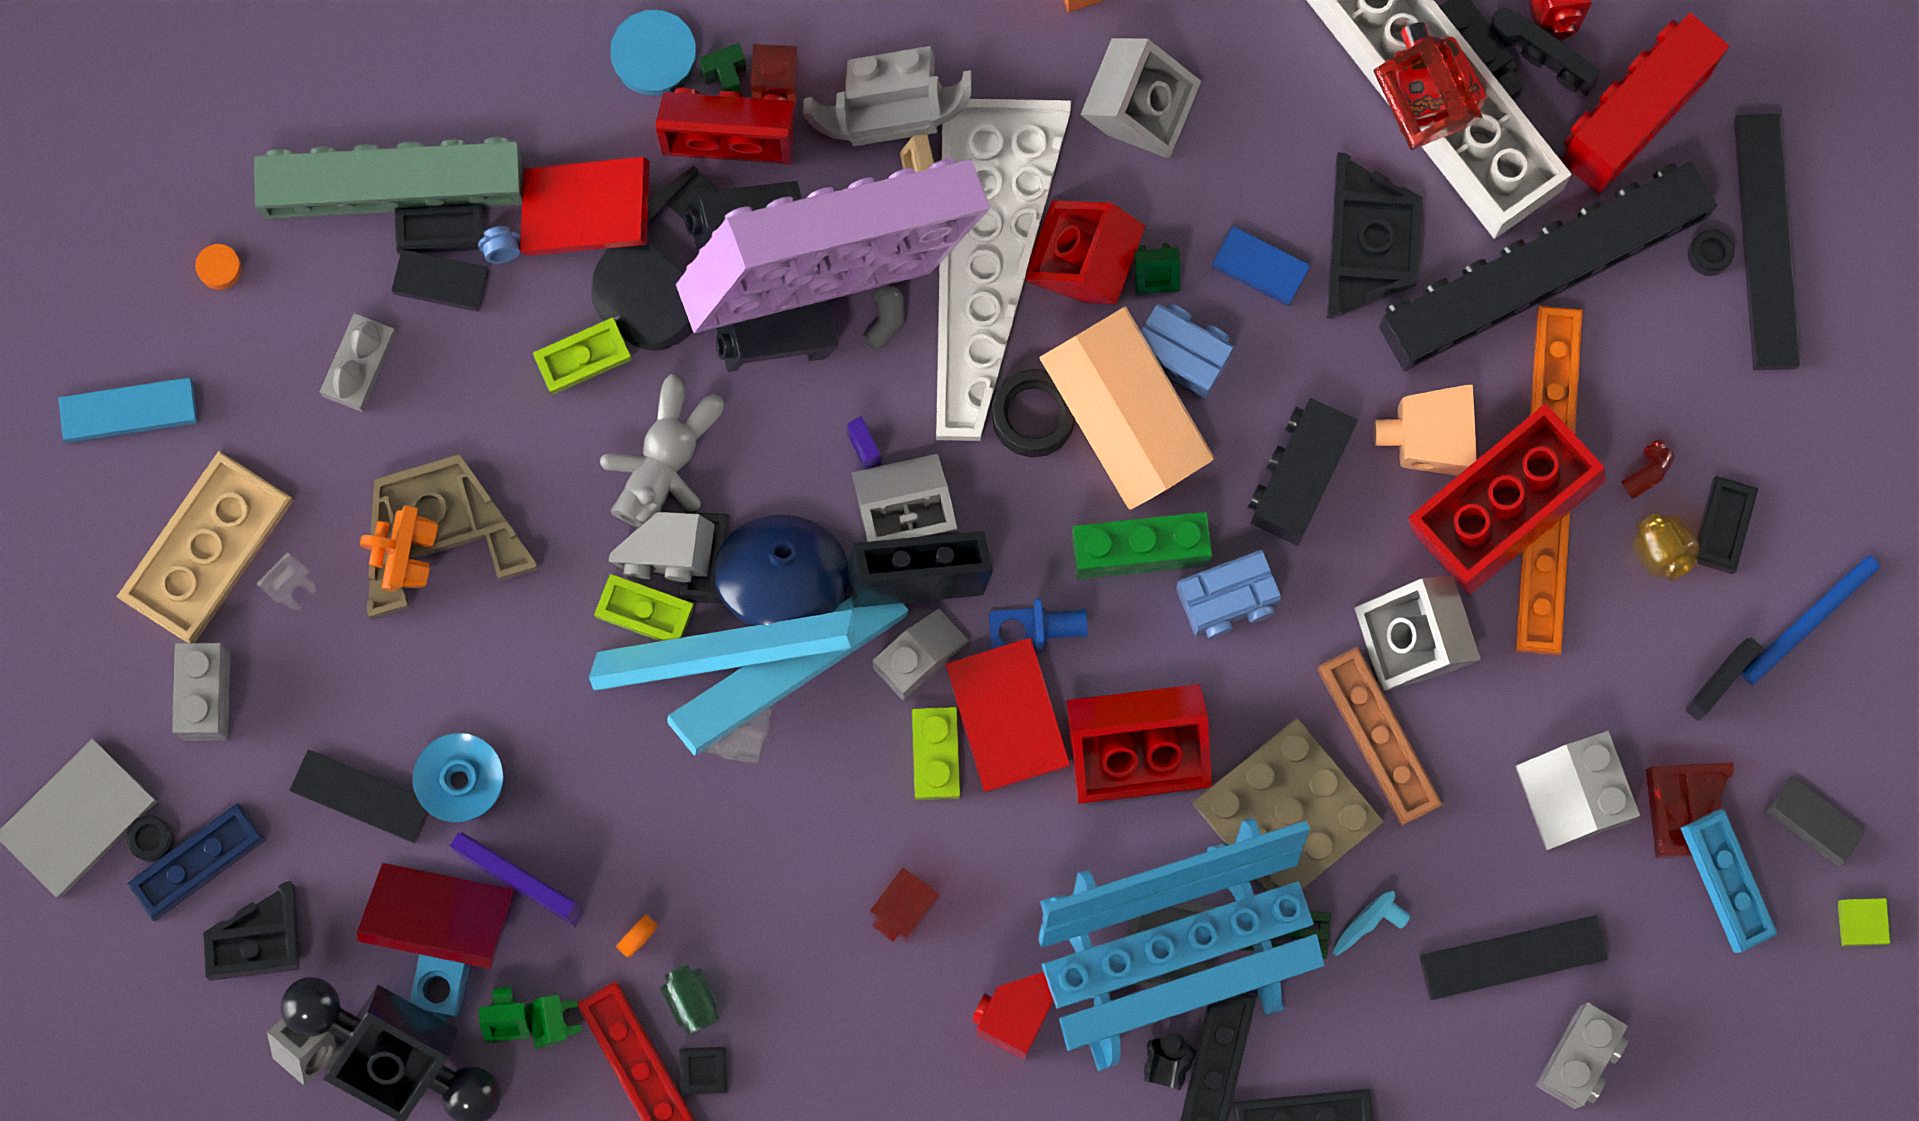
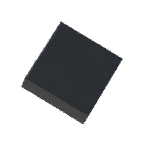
M726 1047L679 1049L682 1096L727 1094Z

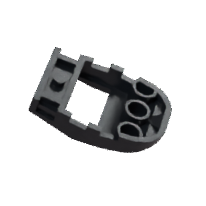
M692 166L648 199L647 224L665 205L685 220V212L698 193L719 189L701 175L695 166ZM648 242L647 245L608 248L596 265L591 284V298L594 308L604 321L613 317L621 336L632 345L645 350L671 348L693 333L676 286L684 274L678 267Z

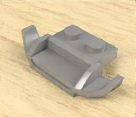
M931 46L847 60L846 88L844 92L837 93L836 106L821 105L812 97L804 98L803 116L819 132L834 139L849 140L853 147L937 133L938 125L953 119L968 104L972 90L971 70L963 71V78L958 84L942 88L938 76H934L935 56Z

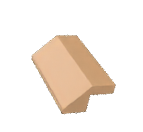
M1126 306L1039 357L1129 511L1169 489L1215 459Z

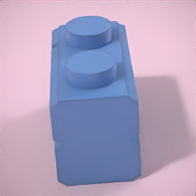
M1157 304L1142 328L1141 333L1167 377L1207 399L1232 356L1234 345L1228 343L1230 337L1214 326L1208 325L1206 329H1203L1190 321L1191 315L1177 305L1169 304L1166 308Z
M1262 550L1179 580L1176 586L1178 596L1186 611L1194 635L1199 636L1206 633L1208 639L1217 638L1233 630L1231 623L1248 617L1250 624L1271 617L1275 614L1273 607L1278 606L1281 601L1280 592L1271 575L1269 565Z

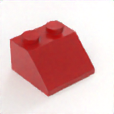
M1052 200L1035 243L1025 281L1084 303L1116 305L1131 267L1134 251L1138 249L1145 225L1112 202Z
M1044 972L998 986L993 997L984 993L972 1017V1022L978 1024L976 1036L1025 1060L1054 1002Z

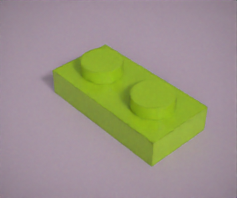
M613 317L533 352V356L551 395L632 360Z
M610 574L594 616L602 621L652 639L666 641L683 638L695 606L694 603Z
M957 707L912 709L915 800L960 799Z

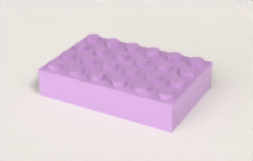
M949 158L932 164L928 170L915 172L914 168L902 169L890 175L886 180L875 182L872 177L864 178L852 183L848 189L834 191L833 187L822 188L811 193L806 199L793 201L792 197H783L769 203L764 209L752 211L751 207H741L725 215L724 222L712 233L708 243L699 250V255L687 266L686 272L677 282L676 286L693 333H698L929 275L990 210V206L972 159L955 163L954 159Z

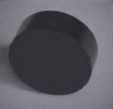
M1706 230L1699 233L1688 249V259L1691 266L1698 273L1706 276H1715L1724 272L1734 257L1732 241L1726 234L1718 230Z
M156 816L138 818L131 824L126 835L129 851L135 857L145 862H157L172 850L175 840L171 826Z

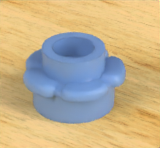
M497 226L487 230L484 233L485 237L478 243L487 262L500 264L509 262L519 256L518 243L521 236L517 232L511 233L510 229L506 226Z

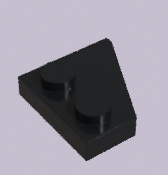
M292 881L280 884L277 892L257 904L251 902L238 910L232 919L221 921L203 932L205 976L209 981L300 970L295 885Z

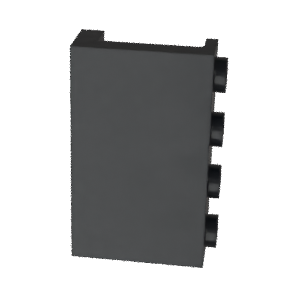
M789 181L698 193L685 212L686 229L690 235L694 236L697 248L695 259L699 255V250L711 239L712 233L724 222L726 214L741 207H751L752 211L764 209L769 203L783 197H792L793 201L801 200L798 182ZM828 300L716 328L718 333L716 335L717 354L721 360L725 361L728 372L737 371L745 363L807 354L809 361L823 360L839 346Z

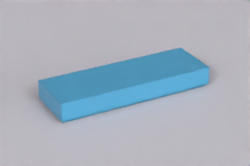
M190 377L58 397L63 440L66 443L198 423L194 385Z
M1725 809L1713 811L1680 827L1733 952H1743L1777 935L1776 928Z

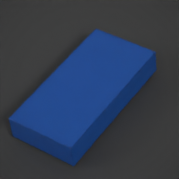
M1232 226L1212 263L1213 268L1287 306H1290L1310 268L1309 264Z

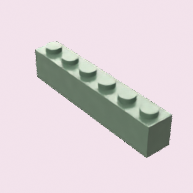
M504 137L488 138L484 143L467 144L463 140L453 139L441 142V146L426 147L418 142H404L398 144L397 148L380 149L376 145L363 144L355 146L354 151H336V149L331 147L312 148L310 153L293 154L292 151L285 149H274L268 151L264 156H254L255 207L263 219L395 212V208L481 203L483 207L522 205V154L517 141L511 142L510 139Z

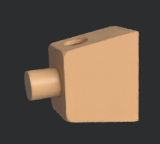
M1463 385L1403 397L1398 405V419L1374 420V445L1399 446L1400 466L1403 468L1458 476L1477 460L1473 385Z

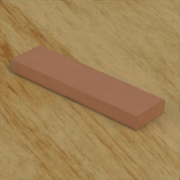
M1356 647L1318 666L1317 671L1401 827L1441 807L1443 804L1359 648Z

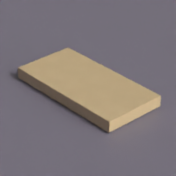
M218 451L116 597L186 643H196L294 501L293 498Z

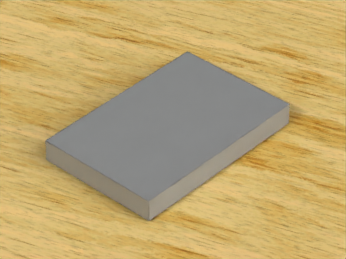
M91 739L0 829V842L56 898L61 899L127 833L131 824L138 818L143 817L157 801L99 743Z

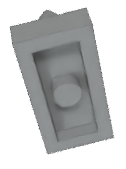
M354 313L319 393L321 396L363 412L397 334L395 329Z

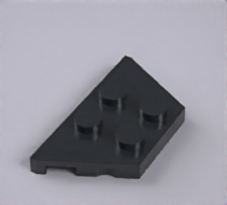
M1342 152L1337 153L1335 165L1327 318L1330 319L1417 285L1419 275L1423 197L1406 187L1394 185L1390 178L1376 170L1373 173L1351 161V156Z

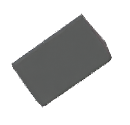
M1793 776L1790 777L1765 811V813L1836 867L1846 863L1865 833L1862 828Z

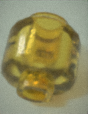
M1655 513L1645 518L1638 525L1639 533L1635 537L1632 546L1636 555L1652 577L1666 578L1668 581H1674L1686 575L1697 565L1696 557L1700 551L1699 543L1680 516L1667 515L1662 517L1660 513Z

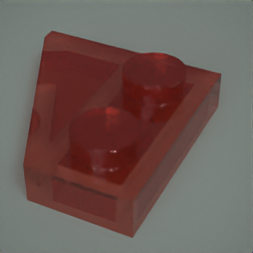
M1734 762L1652 766L1646 769L1656 858L1692 856L1680 827L1721 809L1723 801L1720 799L1727 779L1733 775Z

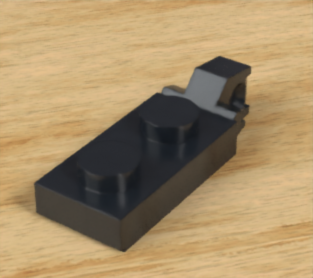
M1448 0L1440 5L1439 8L1512 100L1519 97L1524 87L1514 74L1518 69L1517 64L1513 60L1514 57L1472 1Z

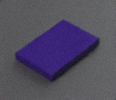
M458 832L451 842L450 847L460 857L510 888L515 889V891L572 926L576 927L583 916V910L574 900L465 833Z

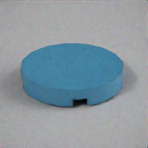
M644 10L630 15L618 26L611 40L610 58L617 76L629 89L642 95L661 96L663 92H671V89L678 87L680 84L683 85L690 78L696 65L697 47L690 28L678 16L664 10Z

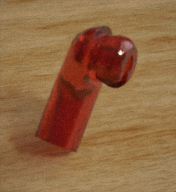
M1658 439L1645 447L1644 454L1649 458L1650 462L1621 481L1632 499L1637 498L1660 483L1674 462L1673 449L1669 450L1664 440Z

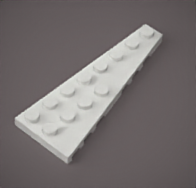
M969 99L968 104L961 113L953 119L942 123V160L952 158L957 163L972 159L990 210L940 263L936 440H981L1068 125L1071 101Z

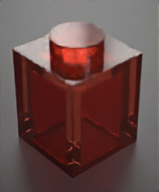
M753 44L751 73L753 98L761 99L762 95L776 94L784 96L787 101H794V104H797L799 70L797 46Z
M902 868L871 908L870 915L876 919L872 927L891 942H894L899 937L907 943L939 901V894L905 868Z

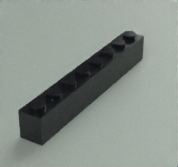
M1692 161L1680 167H1677L1676 163H1671L1652 175L1654 180L1642 186H1639L1638 182H1633L1614 194L1616 199L1604 205H1601L1600 201H1596L1585 206L1576 213L1577 219L1565 225L1561 220L1555 221L1538 232L1539 238L1525 244L1523 239L1515 241L1500 251L1501 257L1489 263L1485 259H1480L1462 270L1463 276L1451 282H1448L1447 278H1443L1432 283L1423 290L1424 296L1410 302L1408 297H1405L1385 309L1387 314L1384 315L1379 328L1403 371L1405 372L1708 219L1717 207V204Z

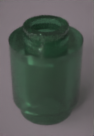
M686 964L664 975L667 984L660 987V990L678 1027L683 1026L688 1036L721 1020L716 1011L720 1006L701 968L692 971L689 964Z

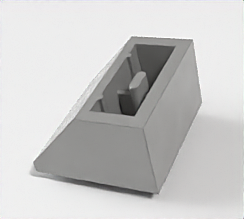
M938 454L851 472L867 542L957 533L949 490Z

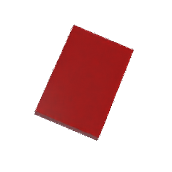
M642 156L524 169L520 252L525 256L647 245L650 161Z
M1031 637L945 664L985 793L1071 767Z

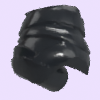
M1178 1033L1148 1040L1146 1045L1148 1059L1144 1066V1081L1181 1091L1186 1079L1185 1075L1193 1066V1061L1197 1055L1196 1050Z

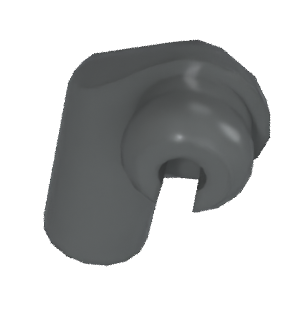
M890 285L881 286L875 290L873 300L877 302L879 320L862 335L864 340L876 351L903 327L905 322L904 296L897 287Z

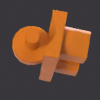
M404 505L403 510L396 511L391 539L388 538L390 523L377 521L375 536H361L360 546L372 550L369 561L370 566L382 568L384 555L388 553L381 586L382 590L395 592L401 587L423 588L427 584L430 563L409 559L408 557L411 544L428 548L434 545L438 523L417 515L418 508Z

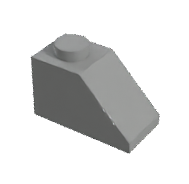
M937 609L905 630L874 658L873 669L905 701L968 644L969 640L940 609Z

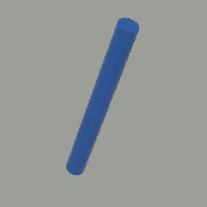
M1867 555L1743 670L1741 673L1742 677L1750 685H1754L1880 569L1879 563L1872 556Z

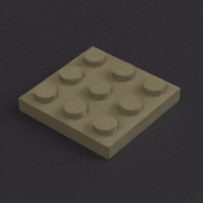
M1298 718L1193 802V806L1222 841L1226 843V846L1236 842L1241 823L1246 819L1253 818L1256 821L1261 835L1307 820L1310 830L1305 845L1302 846L1303 851L1298 866L1255 879L1265 892L1299 881L1301 889H1304L1384 823Z

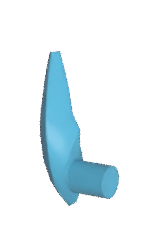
M1394 891L1386 892L1375 898L1356 916L1341 935L1332 953L1337 957L1346 951L1364 934L1374 930L1383 917L1401 929L1406 925L1411 914L1394 903L1396 897Z

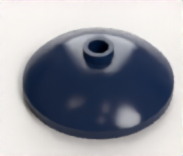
M769 515L743 524L726 538L717 554L715 562V583L721 600L736 617L752 626L768 625L780 621L833 613L843 600L847 590L846 565L848 560L838 540L819 524L798 516ZM785 554L789 557L779 558L776 555Z

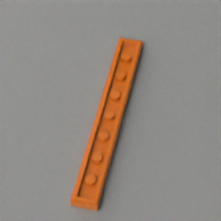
M1538 306L1530 415L1546 403L1575 434L1583 309ZM1570 512L1521 552L1515 651L1549 655L1561 654Z

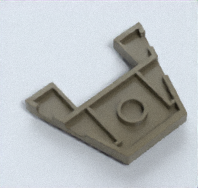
M460 454L374 479L371 535L375 536L377 521L390 523L388 538L391 539L396 511L403 510L404 505L418 508L417 515L438 523L434 545L428 548L411 544L409 559L415 560L486 538L499 581L538 570L531 554L527 551ZM388 553L384 555L382 568L369 565L370 586L367 613L371 620L410 609L404 587L395 592L381 589Z

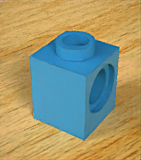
M419 955L410 1002L447 1022V1017L460 1019L470 965ZM435 980H447L450 985L449 996L441 1003H432L428 998L429 986Z

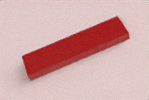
M614 981L578 1002L579 1010L641 1120L696 1121L618 982Z

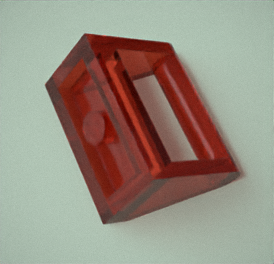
M1429 36L1373 70L1410 150L1467 128L1483 119L1454 55L1444 39ZM1424 61L1449 116L1421 131L1394 73Z

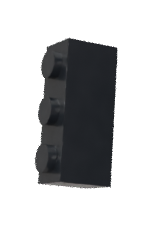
M1313 398L1309 399L1304 410L1296 406L1285 429L1292 433L1285 449L1277 445L1266 468L1274 472L1267 487L1261 484L1258 485L1248 505L1249 509L1255 511L1250 524L1299 546L1358 420Z
M978 531L853 543L846 565V572L853 608L982 596L988 585L993 568L985 532Z

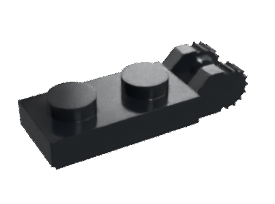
M1503 7L1502 9L1498 8V11L1494 12L1490 27L1505 47L1518 45L1522 48V56L1528 62L1540 68L1544 64L1557 74L1556 80L1563 87L1574 93L1580 90L1585 95L1589 94L1596 85L1600 74L1597 67L1534 22L1529 21L1518 12H1513V9Z

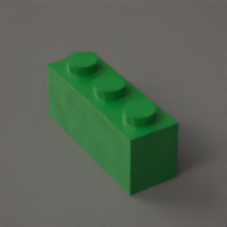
M1207 512L1075 525L1072 529L1071 539L1076 580L1206 567L1209 565L1212 557Z

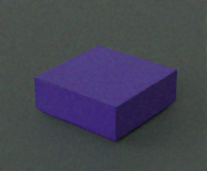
M862 416L848 422V426H846L847 436L863 468L870 469L882 465L881 454Z

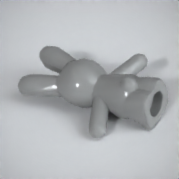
M678 374L669 375L661 386L658 417L644 438V456L606 453L600 459V464L605 470L632 472L623 492L611 508V514L636 528L642 526L655 513L661 511L669 491L688 512L698 511L701 505L696 494L676 472L691 459L695 451L696 440L721 415L724 409V401L721 396L716 394L703 398L685 423H681L678 419L686 387L683 378Z

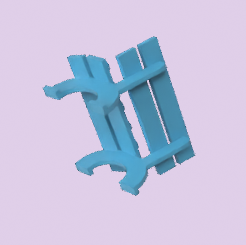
M1253 818L1246 819L1241 823L1234 844L1226 846L1225 842L1207 848L1208 852L1099 887H1096L1094 879L1088 870L1079 872L1073 895L1066 897L1060 894L1042 900L1040 904L1044 914L1038 938L1041 948L1069 940L1076 952L1042 964L1056 1009L1090 998L1093 999L1094 1007L1059 1018L1067 1051L1089 1044L1097 1070L1101 1071L1116 1066L1120 1061L1121 1045L1119 1034L1255 989L1257 990L1265 1016L1284 1010L1281 1001L1280 981L1324 967L1317 934L1273 948L1270 939L1314 925L1300 883L1297 881L1254 895L1249 881L1298 866L1303 851L1302 846L1305 845L1310 830L1307 820L1261 835L1256 821ZM1226 888L1230 890L1236 900L1235 902L1096 947L1092 946L1088 935L1090 932ZM1253 945V955L1112 1001L1108 992Z

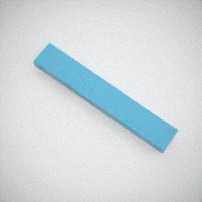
M850 597L839 604L834 611L840 612L853 609L857 624L850 649L744 666L669 714L667 723L695 756L905 619L909 610L903 603L853 608L852 598Z
M852 609L780 621L768 625H756L600 651L596 654L589 679L593 690H602L846 650L852 646L857 621Z

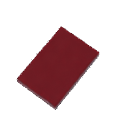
M382 863L357 930V942L491 969L514 901L515 889Z

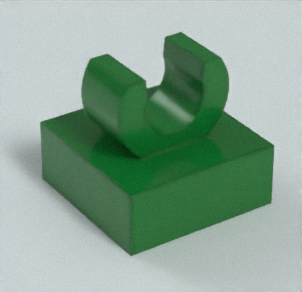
M511 987L493 988V1006L478 1007L479 1025L485 1043L531 1038L530 1021L525 1003H515Z
M559 995L541 997L527 1004L535 1049L552 1047L567 1040L566 1037H571L582 1030L581 1025L568 1026L563 1022V1012L578 1007L577 1001L565 1000L560 1003Z

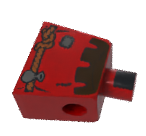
M1417 22L1403 28L1401 35L1406 50L1394 54L1390 65L1401 135L1480 112L1487 96L1454 37H1447L1432 42L1425 22Z

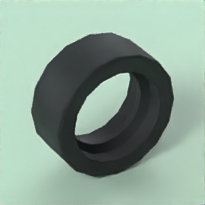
M1039 369L1020 371L1006 379L996 392L992 407L994 431L1001 443L1015 454L1030 458L1048 456L1062 448L1071 436L1075 418L1048 372ZM1036 388L1046 391L1055 398L1059 405L1060 418L1058 425L1050 434L1042 438L1032 439L1020 435L1013 429L1009 422L1008 409L1010 402L1017 394L1027 389Z

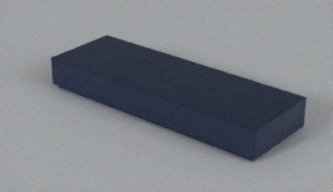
M236 803L130 880L126 885L151 920L156 921L265 842L266 839L243 807Z

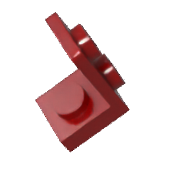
M1529 0L1533 22L1557 40L1569 38L1579 31L1592 4V0Z

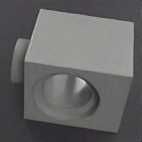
M283 1018L267 1032L272 1058L304 1086L329 1064L332 1053L336 1048L335 1037L329 1032L314 1037L301 1036L288 1028Z

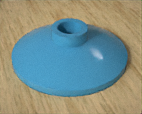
M466 733L447 734L428 744L418 756L412 776L415 795L423 808L432 816L452 823L472 821L488 812L500 796L504 779L502 764L494 749L484 740ZM462 773L468 777V782L463 788L452 786V778L456 774Z

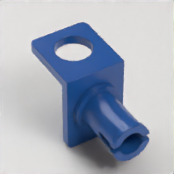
M1034 599L1033 608L997 610L989 613L991 649L1007 645L1001 639L999 629L1008 620H1017L1022 623L1025 628V637L1023 639L1031 637L1035 653H1043L1044 643L1048 642V638L1088 636L1086 609L1046 612V609L1042 608L1041 599Z

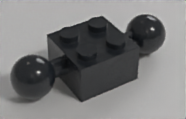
M316 977L302 978L292 983L285 991L281 1000V1015L288 1028L301 1036L314 1037L329 1032L341 1039L332 1053L323 1080L397 1121L407 1120L428 1088L442 1095L444 1109L454 1121H488L498 1110L501 1101V1090L496 1078L490 1072L473 1066L453 1071L444 1066L449 1058L458 1029L395 993L377 985L358 1015L355 1016L341 1008L340 997L336 989L323 979Z

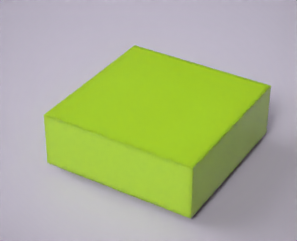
M1886 898L1838 901L1841 947L1890 944Z

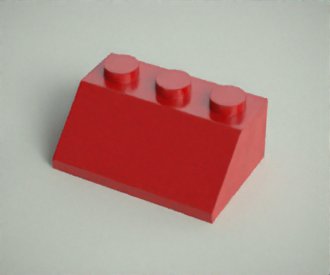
M678 88L674 93L663 92L655 126L661 153L663 156L791 165L796 117L794 101H787L784 96L776 94L762 95L761 99L744 98L741 93L733 91H722L718 93V96L700 95L699 91L691 88Z
M1200 684L1066 700L1069 737L1079 804L1212 787L1208 714Z

